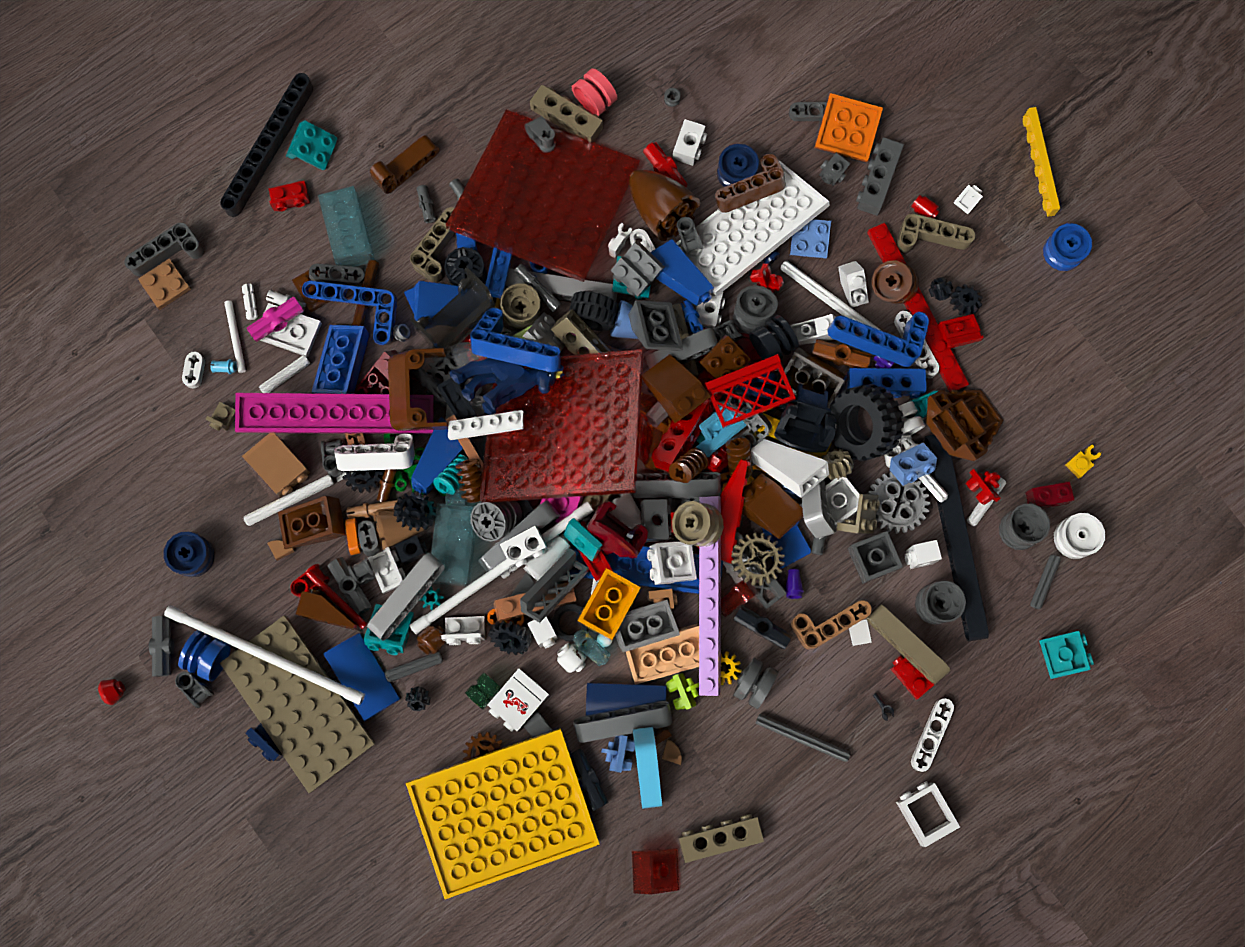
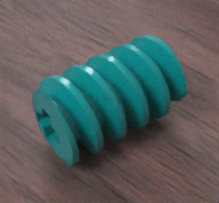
M461 454L458 455L438 477L434 478V486L439 492L453 495L456 493V490L460 489L461 485H464L458 483V480L463 478V476H457V472L462 469L456 468L455 465L468 460L467 457Z

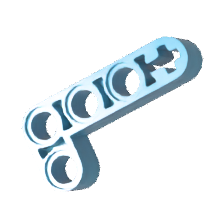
M653 727L633 729L642 809L662 806Z

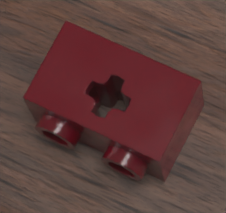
M1070 482L1036 487L1025 492L1028 504L1037 505L1042 509L1067 505L1074 501Z

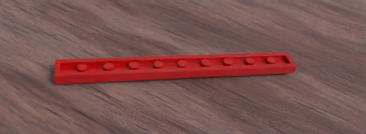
M885 223L867 231L883 263L896 260L906 264ZM918 287L915 296L910 301L904 303L912 316L916 312H923L928 316L929 324L925 340L939 365V373L949 392L952 390L959 391L967 387L969 383L951 349L947 348V342L944 341L938 324Z

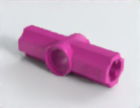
M293 296L280 306L271 307L263 313V317L248 326L247 330L253 339L258 342L271 332H278L285 328L289 320L304 310Z

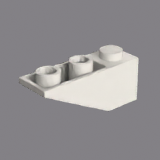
M830 314L790 326L797 336L799 345L815 343L816 339L828 341L832 340V338L828 335L827 329L836 316Z

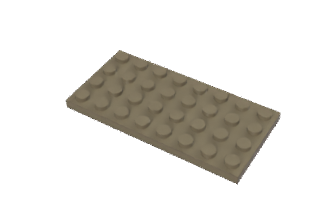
M285 615L249 641L330 679ZM238 649L220 663L308 793H312L376 744L343 696L241 649Z

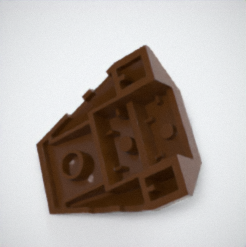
M940 390L928 397L926 423L949 455L975 461L987 453V448L993 442L992 438L997 434L1003 419L981 390H964L963 392H958L957 390L945 392V390Z

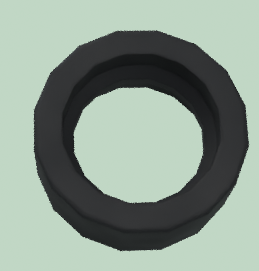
M565 604L555 611L552 618V626L559 638L574 642L584 637L589 628L582 624L581 629L577 633L567 634L563 632L559 625L561 616L568 611H574L579 615L583 611V608L577 604Z

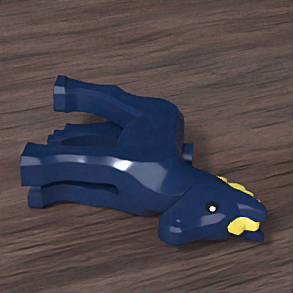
M486 358L481 361H471L461 368L450 371V376L459 385L467 378L474 376L465 385V389L461 391L464 398L468 401H472L475 398L476 392L483 385L496 383L497 386L483 396L485 402L482 403L484 412L488 415H493L500 405L525 394L535 385H539V392L543 394L548 393L556 379L565 376V373L562 372L564 369L562 365L558 371L548 372L535 368L524 369L518 364Z

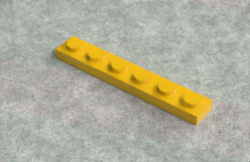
M1033 107L1029 108L1023 116V125L1027 129V142L1031 146V159L1035 163L1034 171L1039 180L1038 188L1043 196V209L1046 211L1047 217L1055 216L1060 210V205L1037 109Z

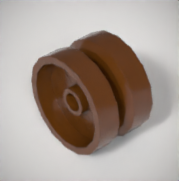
M896 260L880 264L872 276L874 293L881 300L893 304H903L910 301L915 296L919 287V278L916 271L909 265Z

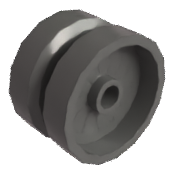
M757 285L748 286L741 290L737 296L733 314L736 326L748 334L758 326L766 328V321L771 320L777 311L778 302L776 296L771 290Z
M754 657L739 678L733 696L743 700L751 691L748 704L759 709L779 671L769 666L762 675H759L763 668V662Z

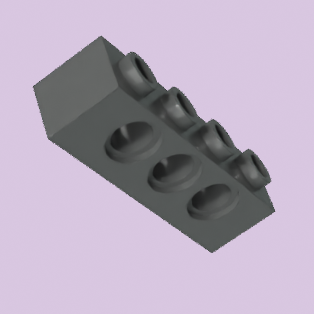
M884 137L881 143L876 144L873 152L876 154V157L870 160L867 168L870 170L869 176L865 175L862 186H865L863 192L859 191L856 202H859L857 209L878 216L904 144ZM881 158H885L888 162H883ZM875 174L881 175L882 178H877ZM869 190H874L877 194H871Z

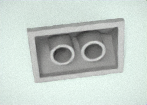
M667 600L628 611L616 632L618 645L622 652L680 635Z

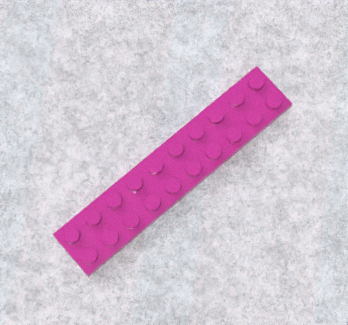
M236 393L235 397L236 433H433V430H395L390 424L389 394ZM410 395V408H421L427 415V423H433V395Z

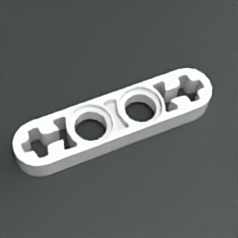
M900 311L894 319L895 326L901 337H903L905 323L899 321L901 316L903 319L907 318L906 323L912 317L907 311ZM924 340L922 349L925 350L926 356L919 357L915 363L918 369H926L928 366H933L932 373L931 371H926V378H933L939 371V365L926 340ZM927 358L930 359V360L927 361V363H926V362H924L923 364L921 363V362L925 361Z
M939 699L933 706L911 759V765L916 771H926L932 764L954 711V705L949 699ZM947 703L946 707L949 709L942 714L945 720L941 717H936L935 714L939 715L942 711V708L939 707L940 704ZM934 720H938L941 723V729L938 732L931 728V723ZM927 738L932 739L934 742L931 750H927L923 745L924 740ZM921 749L925 753H930V756H924L923 762L926 764L919 768L916 760L921 759L923 753H919Z

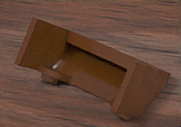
M444 348L413 349L394 354L389 358L390 424L395 430L448 429L447 422L427 423V415L421 408H410L409 370L421 368L425 358L447 357Z

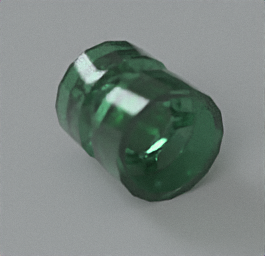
M485 672L476 679V685L472 684L464 692L482 710L487 707L491 701L490 698L495 697L501 690V687Z

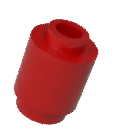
M919 195L911 206L918 215L933 219L940 213L938 211L939 206L922 195Z

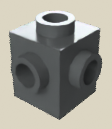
M835 153L830 160L826 159L820 167L823 170L819 176L822 177L825 183L834 186L837 181L841 183L847 175L845 170L851 163L838 153Z

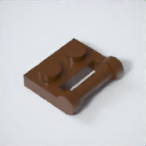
M309 270L292 279L310 312L331 302L308 298L303 294V284L307 281H312L309 278ZM316 270L315 274L319 277V275L321 274L319 270ZM315 285L309 288L310 295L316 293ZM333 287L330 288L327 292L329 297H333L335 295V289Z

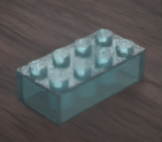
M351 186L318 195L335 264L355 267L366 264L369 260H375L361 203L355 187Z
M437 503L431 554L441 561L445 568L434 584L466 587L470 585L476 536L471 525V512L474 507Z

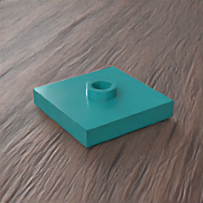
M575 518L568 522L563 536L590 561H593L597 557L602 543Z

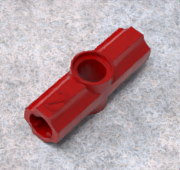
M657 142L647 145L643 153L653 165L654 171L668 176L687 187L688 184L678 172L674 160L670 156H666Z

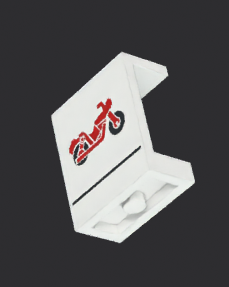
M518 669L487 706L491 708L489 712L495 718L501 717L506 721L503 725L511 732L514 730L519 732L524 723L550 695L523 671Z

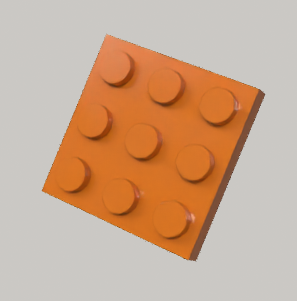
M830 93L814 148L868 162L883 108Z

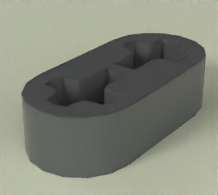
M362 521L357 527L360 546L366 556H374L380 550L376 529L371 521ZM365 528H369V535L365 534ZM371 541V543H372V548H371V549H368V548H369L368 542Z

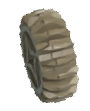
M756 532L753 533V539L747 534L745 536L747 542L740 539L739 543L741 546H734V549L738 552H732V556L737 559H733L731 563L738 564L733 569L734 572L740 570L741 572L738 577L741 578L745 575V583L749 581V578L752 579L751 585L753 586L756 584V580H758L760 586L764 583L763 579H765L767 584L771 583L770 577L776 580L777 575L775 572L779 574L782 572L778 566L781 567L785 564L783 561H779L785 555L778 554L783 548H776L775 546L778 544V541L775 540L771 543L772 536L770 535L767 540L764 539V533H761L760 538L757 537ZM754 544L763 545L770 551H760ZM749 546L751 558L743 562V551ZM756 555H758V557H764L760 561V564L758 563V561L757 563L755 561L752 562ZM773 556V567L767 572L765 560ZM756 567L761 574L751 573L746 568Z

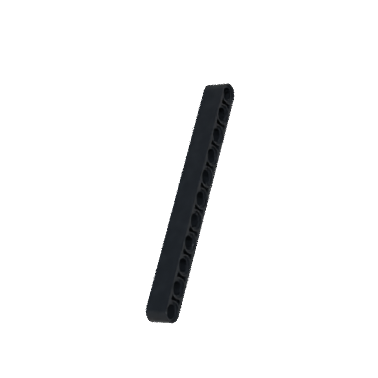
M934 434L927 435L924 439L925 445L937 457L936 469L931 473V476L948 494V498L943 502L937 500L953 581L954 584L960 587L966 600L965 610L961 615L964 634L968 642L988 639L989 631L952 457L942 447Z

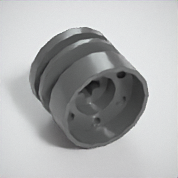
M507 494L495 495L488 500L480 502L471 512V525L474 532L481 539L490 542L503 538L522 521V510L519 503Z
M1034 504L1017 506L1007 513L999 524V535L1002 541L1008 547L1015 550H1025L1041 542L1050 530V520L1046 512Z
M940 581L926 585L918 592L915 600L916 611L920 618L934 625L955 621L964 612L966 604L964 593L960 587L949 581ZM939 601L940 604L938 606H935L934 603Z

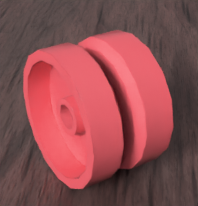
M590 69L584 75V80L579 79L572 85L574 96L581 106L592 115H601L606 110L605 106L609 107L617 100V94L612 84L596 69Z

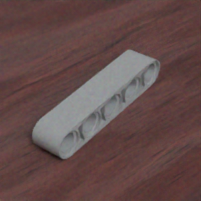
M431 553L425 554L369 621L367 627L382 641L386 640L440 576L445 565Z

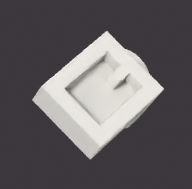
M968 185L955 200L954 204L969 214L983 198L981 195L983 191L975 185L972 187Z

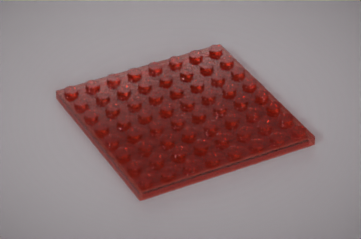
M506 109L448 219L446 229L584 282L630 186V175L638 169L640 160L554 127L551 128L555 132V149L551 152H543L534 140L529 137L525 129V124L533 119Z
M642 349L561 356V365L564 367L562 372L565 373V376L556 379L548 393L543 394L539 392V385H535L525 394L500 405L495 414L522 410L524 412V429L487 435L480 491L481 502L636 493L643 371ZM493 383L492 389L497 386L496 383Z

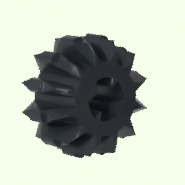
M966 284L962 288L956 287L955 292H952L950 295L952 298L950 304L955 305L952 308L953 311L958 309L959 315H962L964 312L966 316L971 313L975 314L978 311L977 309L982 306L980 301L983 299V296L978 295L980 290L974 291V285H971L970 288Z

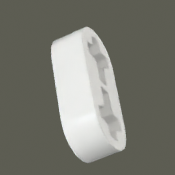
M198 352L189 353L185 359L182 381L189 388H197L202 382L205 359ZM197 358L199 362H196L194 366L191 361ZM193 375L196 378V380H192L191 383L190 381H188V378H192Z

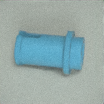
M232 359L228 361L213 360L211 364H214V366L211 365L213 373L228 372V374H233V372L237 371V363Z

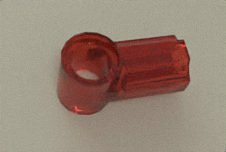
M744 579L721 599V614L724 617L756 595L748 584L744 582Z

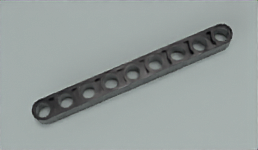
M298 73L294 76L221 198L220 205L228 216L236 217L242 212L311 96L313 85L305 73Z

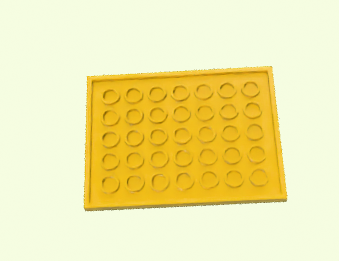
M561 728L406 782L444 899L600 845Z

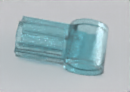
M580 630L575 633L573 641L581 653L587 655L598 666L605 665L611 655L610 652L598 643L588 631Z

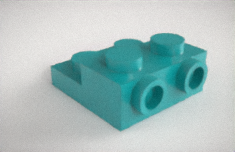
M375 605L371 619L382 607V605ZM410 611L395 631L384 641L367 628L364 636L365 645L373 651H378L379 648L385 649L391 655L404 653L414 612Z
M1080 631L1039 640L1050 679L1091 670L1090 665H1094L1091 653L1087 654L1084 647L1088 645L1086 636L1081 634Z

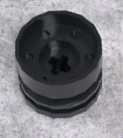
M461 247L449 253L445 260L444 268L450 285L482 289L487 280V273L481 255L476 250L467 247Z
M775 315L771 320H767L765 323L766 328L758 326L749 333L750 341L762 360L777 354L781 360L783 358L782 353L789 355L791 350L795 351L799 347V341L795 332L780 315Z

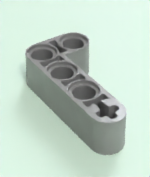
M824 479L802 497L805 524L816 538L836 533L835 522L828 513Z

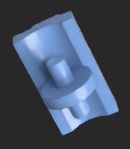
M615 736L614 742L609 741L608 749L602 748L601 752L607 753L605 761L611 762L609 770L620 773L631 770L632 760L625 759L624 755L625 750L633 752L635 744L633 740L627 738L628 736Z

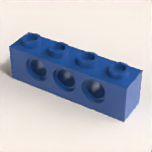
M849 368L846 373L848 375L847 389L864 385L863 381L867 380L871 384L885 388L886 392H890L894 396L893 398H901L902 396L918 398L926 392V369ZM882 381H888L890 387H885ZM901 381L908 382L909 387L902 386Z

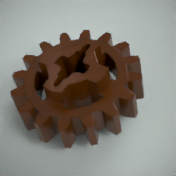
M481 732L478 733L477 739L471 736L473 742L465 743L469 748L468 750H463V753L467 754L463 761L479 757L482 754L481 749L484 751L489 750L490 753L505 748L500 746L503 741H496L497 735L490 738L489 732H486L485 737H483ZM487 740L492 742V744L484 746L481 741ZM474 747L476 755L472 758V749Z

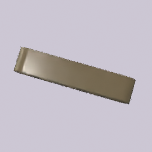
M883 605L878 606L866 618L880 635L933 684L936 685L951 671L939 656Z

